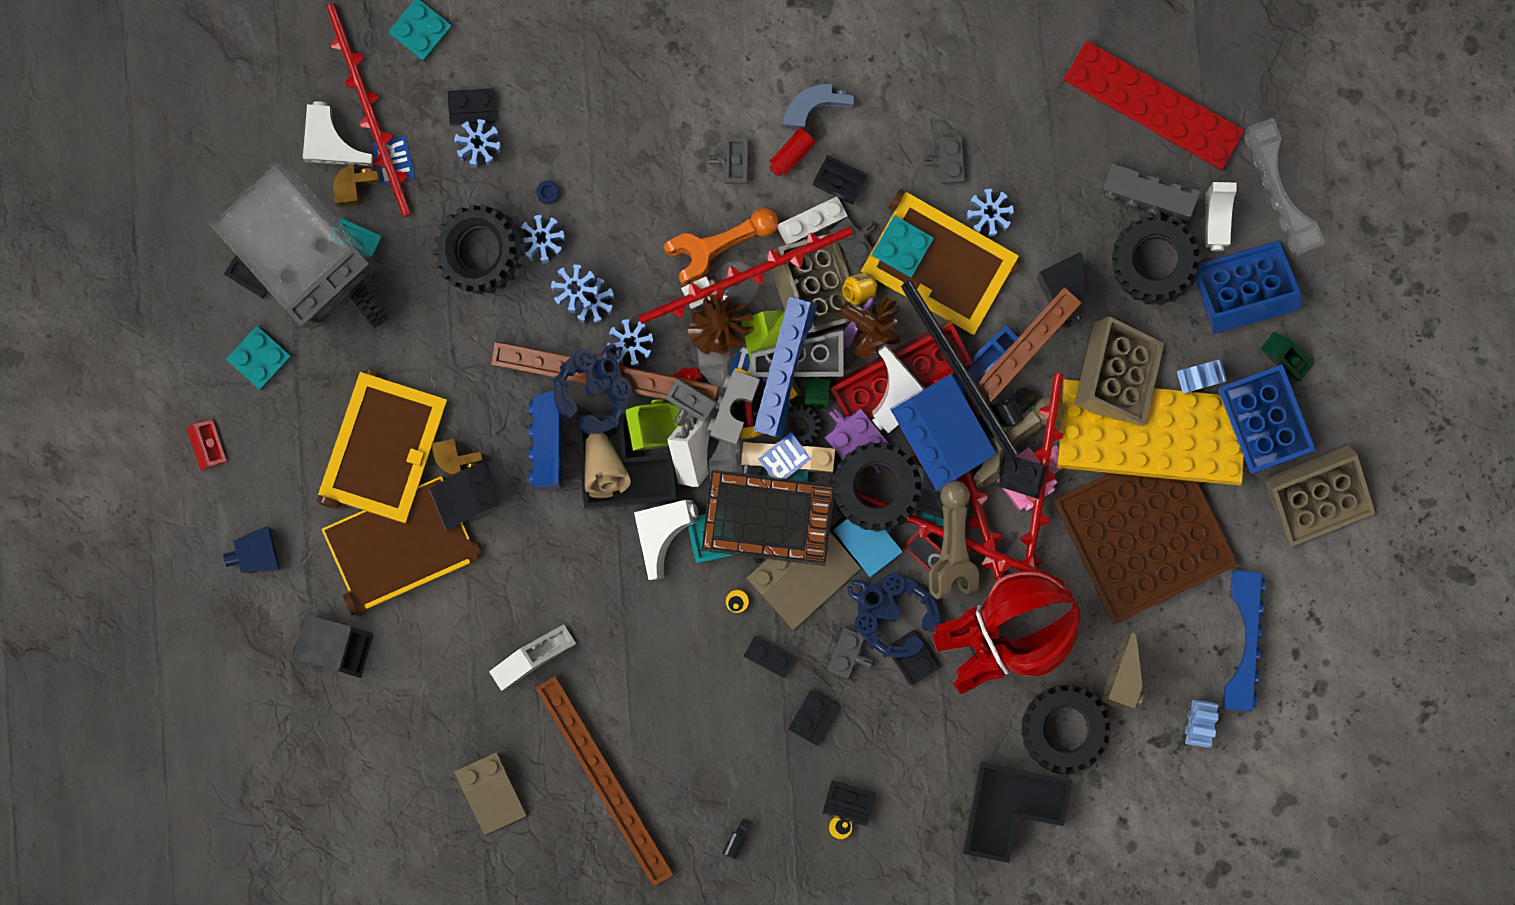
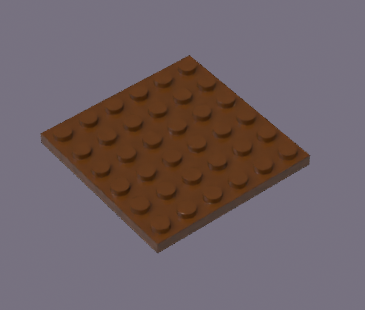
M1109 473L1053 500L1113 625L1238 565L1197 481Z

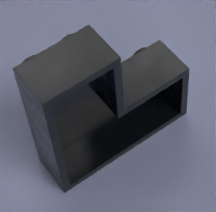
M612 413L589 415V416H594L595 418H597L599 421L602 422V421L604 420L605 416H607V415H610V416H611ZM576 416L585 510L677 502L674 465L671 454L627 458L623 416L619 419L620 424L617 428H611L603 433L608 436L627 470L631 480L630 486L622 493L619 490L612 492L613 496L609 498L589 496V492L586 493L585 440L590 434L585 433L579 428L581 419L584 416Z
M980 762L962 854L1009 863L1018 818L1064 826L1072 780Z

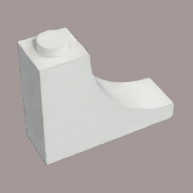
M315 101L313 105L307 104L303 160L305 162L373 167L374 157L372 154L363 153L351 148L338 136L333 124L332 109L330 106H327L326 102Z
M1213 182L1205 193V247H1211V251H1225V248L1230 246L1232 209L1236 194V183Z
M883 343L878 346V352L887 366L888 383L881 402L872 411L875 417L872 421L880 430L884 428L889 433L899 425L890 408L921 391L924 387L893 351Z
M718 409L712 410L706 422L687 415L682 426H678L667 439L678 484L699 487L708 476L707 449L711 432L708 431V426L711 418L717 417Z
M683 500L634 512L649 580L665 578L664 559L671 541L681 530L698 523L696 518L698 517V509L696 504H693V500Z
M563 624L518 649L489 672L502 691L552 658L571 648L576 642Z

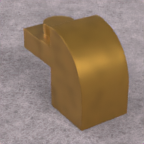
M354 165L344 167L338 172L333 183L335 205L341 207L360 204L358 186L379 184V173L373 171V168L360 169V173H356Z
M455 439L432 443L436 463L448 475L452 476L462 470L461 467L468 468L484 462L481 452L459 456Z

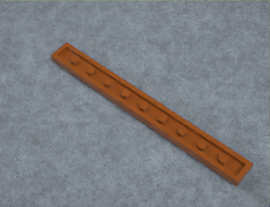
M1066 287L1061 290L976 384L989 405L1082 304ZM967 394L965 399L978 419L980 413ZM914 453L911 456V458L924 470L918 457Z
M496 341L491 365L555 377L561 371V364L565 363L571 356ZM620 366L622 377L631 383L632 393L665 399L674 382L679 378ZM575 372L573 376H568L566 380L586 383L587 375L586 372L580 374ZM679 378L717 402L719 385Z
M556 676L535 687L652 886L654 887L671 877L673 873Z

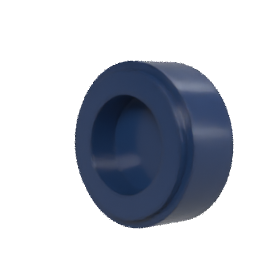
M552 181L540 183L536 190L537 197L543 204H553L559 198V188Z

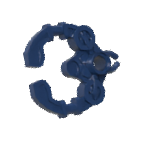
M615 344L606 346L602 354H592L587 349L575 351L565 363L561 364L560 373L553 378L556 407L558 412L567 419L572 417L577 411L575 402L566 393V388L569 385L566 382L568 376H573L575 372L579 374L586 372L585 392L589 396H596L607 389L608 396L614 401L611 405V409L614 411L611 416H605L602 422L594 416H584L581 419L579 428L587 434H600L611 428H617L620 424L619 419L626 413L628 399L632 394L631 383L623 378L620 372L621 349H616V358L609 354L610 350L616 348Z
M891 573L884 577L883 581L870 585L862 580H852V585L861 586L862 590L859 594L854 593L852 586L847 587L851 598L858 602V616L854 622L855 631L869 644V648L872 650L875 648L883 654L882 657L885 659L886 657H912L917 655L924 646V643L917 636L907 639L903 647L894 646L892 643L887 646L880 641L881 636L879 634L876 635L877 619L895 622L900 617V609L894 602L893 597H898L903 591H906L910 596L914 592L922 598L920 603L925 605L927 613L922 618V628L933 633L935 631L934 627L939 625L940 615L936 601L931 595L930 589L927 591L919 585L918 581L904 578L897 573ZM875 595L878 597L879 602L871 605L866 601V597Z

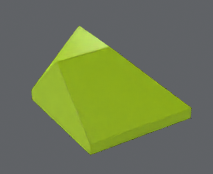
M785 310L760 312L753 315L752 321L741 322L742 326H754V331L744 336L750 363L751 351L777 344Z

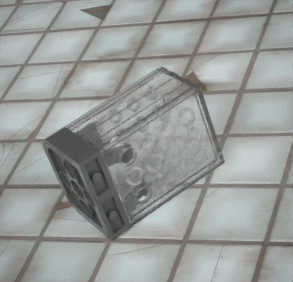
M278 161L270 166L209 223L300 327L315 329L324 324L351 300L349 296L362 286H366L381 269L291 166Z

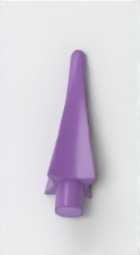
M869 298L861 311H868L874 299ZM851 322L843 330V351L846 346L849 348L853 344L859 330L854 322Z

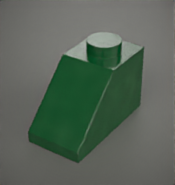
M1273 331L1260 349L1277 366L1282 364L1284 370L1298 381L1303 379L1314 364L1291 339Z
M825 377L807 378L805 407L828 409L830 380H826Z

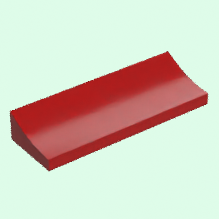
M951 320L941 324V329L965 367L973 364ZM929 331L892 350L924 388L933 384V380L954 374V371ZM882 356L829 384L845 417L852 415L859 408L868 418L873 417L872 411L881 402L887 388L888 370Z

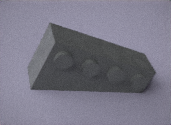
M1111 164L1100 192L1105 194L1104 197L1115 202L1119 199L1126 202V206L1138 210L1141 207L1148 210L1147 213L1155 216V214H1161L1168 218L1170 216L1178 223L1186 224L1191 218L1200 191L1192 189L1191 193L1185 192L1181 185L1173 183L1166 186L1163 185V181L1159 178L1146 176L1144 179L1141 178L1142 174L1140 172Z

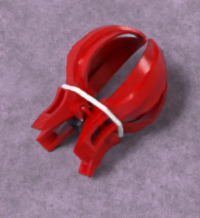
M1017 572L1006 575L995 582L986 601L983 603V607L981 605H978L977 608L974 606L971 610L965 611L962 617L946 621L934 627L936 633L931 636L936 651L970 646L973 656L956 670L958 679L953 683L959 694L962 695V693L964 694L976 688L987 680L1004 678L1003 673L1009 674V671L1018 675H1032L1036 677L1050 673L1061 665L1072 651L1080 627L1081 612L1072 592L1060 580L1037 572ZM1073 603L1072 608L1064 616L1036 633L1016 640H1009L1005 636H998V629H1000L1001 625L1018 615L1052 604Z

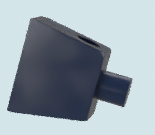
M268 526L234 540L235 551L223 554L226 567L239 564L242 573L280 570L271 528Z

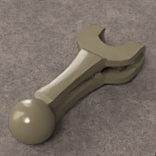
M1050 397L1039 400L1035 410H1032L1021 422L1006 430L1015 447L1035 432L1045 428L1047 419L1039 413V409L1050 405ZM1060 401L1056 424L1062 420L1064 415V408ZM995 437L989 438V441L997 454L984 461L983 466L974 474L973 479L978 488H985L1000 478L999 474L1005 453Z
M960 481L947 483L940 492V499L944 505L942 507L944 538L940 558L929 572L930 593L936 599L945 598L950 595L951 586L955 579H957L958 589L967 595L976 593L979 587V571L969 561L965 541V520L967 515L965 506L969 501L970 493L967 486Z

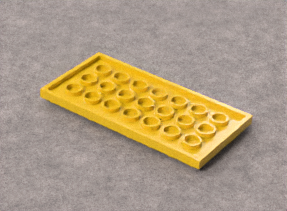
M1064 379L1062 393L1064 415L1060 421V432L1063 433V438L1059 440L1057 468L1241 486L1243 454L1220 395L1198 392L1183 393L1178 390L1154 388L1146 425L1140 426L1093 414L1074 405L1080 381Z

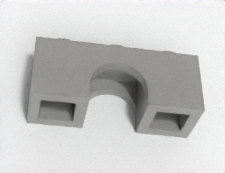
M733 370L732 375L727 374L723 385L727 390L724 397L719 396L715 407L719 412L716 418H711L708 426V431H711V438L737 446L744 422L732 417L730 413L731 406L740 400L752 403L760 379Z

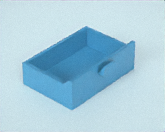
M847 519L833 530L869 577H872L903 553V550L889 534L893 531L892 529L881 530L880 532L864 530Z

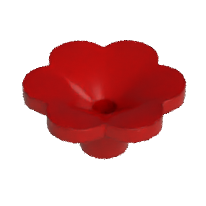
M682 368L679 370V373L673 375L674 377L694 381L702 378L697 368Z

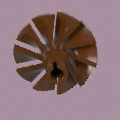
M712 294L709 295L711 301L708 300L707 296L704 298L703 303L705 307L699 314L697 311L693 313L691 326H688L687 329L694 347L696 346L707 355L711 351L724 355L728 354L727 347H739L745 344V341L737 337L733 332H739L744 336L752 333L754 326H737V324L743 321H752L753 315L749 312L743 316L734 317L738 311L748 307L747 304L738 303L731 311L726 312L733 299L729 297L719 303L717 296Z
M884 296L878 309L877 304L873 305L872 312L861 311L848 302L843 304L839 314L854 322L857 329L862 331L861 334L854 338L856 347L853 349V352L856 355L867 360L868 356L877 354L880 344L893 345L900 342L901 337L893 327L898 320L891 321L900 310L899 305L895 306L896 300L890 298L888 301V297Z

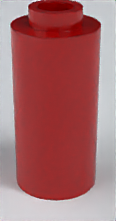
M799 128L769 160L771 164L769 169L778 177L780 175L786 177L816 144L815 140L807 132Z

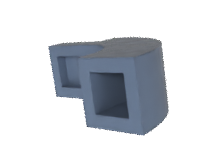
M820 84L810 87L799 93L791 101L784 114L782 128L795 130L801 128L805 131L807 118L814 110L824 106L853 109L854 95H850L848 91L832 93V84Z

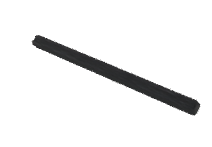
M911 280L901 285L902 290L1009 460L1014 459L1019 455L1018 450Z

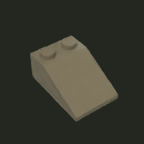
M496 752L454 772L484 835L527 816L499 753Z

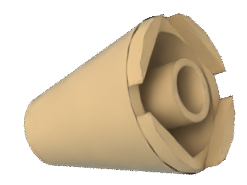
M604 433L590 434L585 440L586 493L589 492V496L594 498H609L613 496L612 492L617 490L620 493L624 492L630 486V476L608 436Z

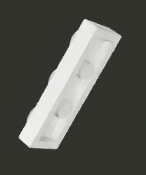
M834 197L778 224L777 228L786 245L808 237L809 233L814 234L844 220L847 214L838 197Z

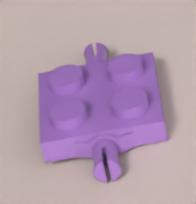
M836 407L833 411L838 417H836L832 410L829 412L837 424L825 436V439L842 459L845 458L848 452L850 453L856 449L855 447L866 445L868 442H886L889 444L860 408L845 418ZM872 465L877 474L881 472L876 465ZM878 465L881 470L885 468L882 465Z

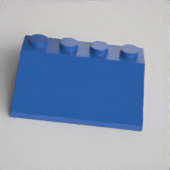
M1280 241L1202 262L1199 265V273L1195 280L1213 334L1301 310V292Z
M1282 364L1217 388L1250 474L1315 451Z
M952 374L945 376L890 408L936 490L997 454Z
M554 391L534 395L533 401H529V415H533V424H529V438H533V447H529V461H533V470H529V484H533L534 489H562V414L558 412Z

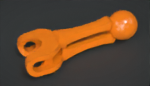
M760 208L753 212L750 219L724 233L702 239L692 234L683 233L666 242L663 249L669 256L684 253L692 258L691 264L679 274L681 285L687 286L706 277L709 272L710 262L730 247L745 240L755 238L757 235L768 237L774 234L779 220L773 210Z

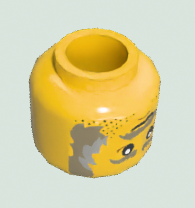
M865 272L850 276L845 280L842 287L843 296L854 305L865 303L869 298L874 299L877 282Z

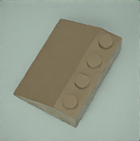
M825 234V235L818 236V238L821 239V238L825 237L826 234ZM807 239L777 247L774 251L779 255H783L807 245ZM838 242L833 243L832 246L828 245L804 255L802 267L798 268L793 263L788 262L771 269L785 310L789 296L818 303L813 324L807 337L851 323V320L839 314L845 302L859 310L862 309L860 304L854 305L843 296L842 287L850 275Z
M1110 316L1094 322L1074 405L1093 414L1145 426L1164 343Z
M1349 445L1264 478L1271 502L1290 547L1376 514L1358 455Z
M801 530L797 531L784 545L801 547L804 532ZM805 532V537H804V545H803L804 547H805V540H806V532ZM829 532L825 563L770 556L747 577V581L790 628L794 630L861 568ZM784 546V547H787V548L801 549V548H797V547Z
M1134 633L1123 637L1100 701L1123 711H1129L1140 706L1145 694L1141 692L1143 684L1137 636Z

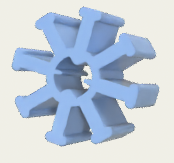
M481 119L477 120L478 128L475 133L471 130L469 122L462 124V128L468 133L469 138L456 134L454 139L457 146L459 144L466 146L460 151L457 150L461 161H464L465 157L473 153L472 159L469 161L473 168L479 167V155H483L488 166L494 163L493 157L489 156L487 150L497 151V153L501 152L500 142H489L493 138L499 137L498 131L493 126L490 131L483 135L484 128L487 125L485 120ZM476 139H480L483 146L479 145L480 148H475L473 142H477Z
M985 189L983 196H985L986 204L980 201L977 195H974L970 205H974L979 211L968 210L966 216L967 221L981 219L973 228L978 233H980L981 228L985 224H988V237L992 238L997 234L994 223L1003 228L1005 232L1009 228L1010 221L1007 222L1001 216L1009 215L1011 217L1014 210L1012 205L1007 208H999L1002 202L1006 201V194L1001 192L999 198L994 203L991 199L992 189ZM988 208H990L992 212H996V214L993 215V218H989V215L984 214V212H987Z
M536 215L534 216L537 223L536 230L529 227L527 222H524L521 226L522 232H527L532 236L524 238L521 248L533 245L528 252H525L526 257L533 261L537 251L541 250L542 257L540 259L545 264L550 262L546 253L548 248L556 253L557 257L561 255L562 248L560 246L557 247L552 242L560 240L564 242L565 235L562 230L559 233L551 234L554 228L558 227V223L554 218H550L549 224L544 229L542 228V216ZM542 234L546 235L547 242L545 244L543 242L538 244L537 236L541 235L542 237Z
M573 265L574 276L571 279L566 274L565 268H561L558 271L559 277L565 280V284L555 283V281L551 283L553 292L556 290L565 291L559 297L554 298L559 307L570 298V305L567 308L569 313H576V300L582 302L585 310L592 307L591 302L586 300L584 294L598 296L597 286L594 288L585 287L591 281H595L591 271L581 280L579 279L580 272L582 271L580 265ZM572 284H577L581 290L580 292L577 291V294H572L569 287H573Z
M601 278L596 279L595 286L598 288V296L595 297V305L592 303V307L585 310L580 300L576 301L575 309L583 308L581 314L578 315V320L582 323H586L585 319L589 311L593 312L595 324L602 323V319L597 312L599 308L606 311L608 315H611L613 311L612 305L601 302L609 298L614 299L611 288L599 294L601 287L605 285L604 280ZM574 286L571 287L572 294H577L578 290ZM584 294L585 298H587L588 296L589 298H591V295Z
M629 319L622 320V326H624L626 334L622 335L612 327L609 332L610 337H615L620 342L613 343L616 345V348L610 350L609 353L620 348L622 349L620 363L623 365L626 355L630 354L632 360L631 367H638L639 362L636 361L635 353L642 354L646 360L650 358L651 351H647L640 345L653 344L652 334L638 338L641 332L646 329L645 324H641L639 321L635 331L630 333ZM632 338L635 339L634 344L636 346H630L629 349L626 348L625 341H630Z
M1221 359L1177 371L1183 393L1227 381Z
M1201 700L1191 701V710H1188L1187 714L1189 721L1185 727V734H1187L1185 744L1211 748L1212 737H1215L1216 734L1214 726L1216 721H1218V713H1216L1218 703Z

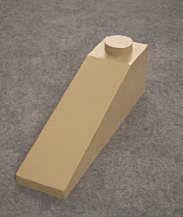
M743 442L741 465L763 467L758 458L776 444ZM802 446L811 459L798 470L833 474L835 449Z

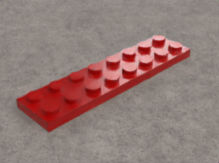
M1087 40L1063 80L1220 171L1223 169L1244 132L1243 129Z

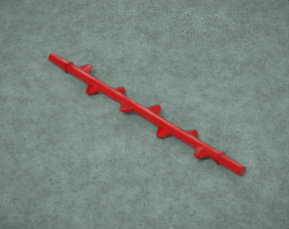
M334 3L329 4L326 8L333 25L332 29L335 30L337 36L330 45L331 48L340 49L343 52L351 74L344 82L345 87L356 88L365 112V117L359 125L363 128H370L380 154L373 161L374 166L385 167L394 191L393 196L397 199L402 216H410L411 211L404 195L405 191L401 187V184L407 178V174L395 170L386 146L393 137L392 133L381 132L372 107L379 97L375 93L366 91L358 69V65L364 59L363 54L352 53L343 28L344 24L341 23Z
M849 226L830 235L826 234L821 239L813 233H809L807 245L783 255H779L771 249L768 252V260L741 273L731 266L728 268L726 279L703 289L691 283L689 284L688 295L663 306L659 305L658 308L639 315V320L641 324H644L660 316L664 317L665 314L670 312L681 318L684 317L686 305L703 299L706 296L713 294L717 296L718 301L723 300L724 289L750 278L758 284H762L764 272L785 263L791 262L798 268L802 267L804 255L828 245L832 246L833 243L853 235L851 227Z
M1054 373L1052 392L1049 395L1051 398L1050 405L1039 409V413L1047 419L1043 447L1035 451L1034 456L1041 461L1040 464L1048 466L1042 489L1040 488L1038 495L1040 497L1038 499L1026 495V499L1033 503L1034 506L1030 531L1021 536L1020 540L1027 545L1025 559L1029 556L1034 557L1035 567L1042 563V560L1035 555L1039 527L1050 522V519L1042 513L1046 484L1055 479V475L1049 471L1053 442L1063 438V433L1055 428L1059 401L1062 398L1060 397L1064 376L1062 373Z
M942 378L933 380V383L937 382L938 380H940V379H942ZM970 470L955 480L964 483L970 493V500L975 515L968 522L969 526L980 528L984 543L991 538L996 544L1002 538L1001 534L990 531L982 504L989 498L988 494L977 491ZM986 557L981 562L982 567L993 569V577L996 581L1004 577L1005 573L999 572L998 561Z
M856 490L859 499L871 507L877 508L889 505L876 499L877 497H872ZM916 510L906 520V522L918 527L920 538H925L930 533L944 538V526L940 527L917 517ZM965 537L967 553L972 550L998 561L1000 573H1004L1009 568H1014L1021 572H1037L1049 575L1064 584V580L1044 572L1043 569L1035 568L1034 557L1032 556L1027 557L1021 562L996 551L995 541L991 538L984 544H980Z

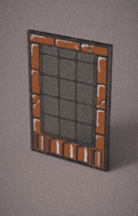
M720 470L711 471L701 551L826 566L832 508L834 505L833 484Z

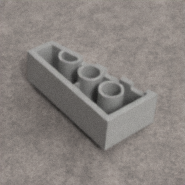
M843 328L806 337L794 377L843 376ZM776 345L751 351L752 377H768Z

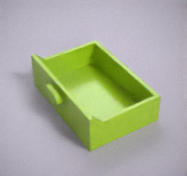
M663 399L652 400L651 405H640L626 410L633 451L669 447L667 439L678 427L677 423L673 422L679 412L675 404L663 403Z

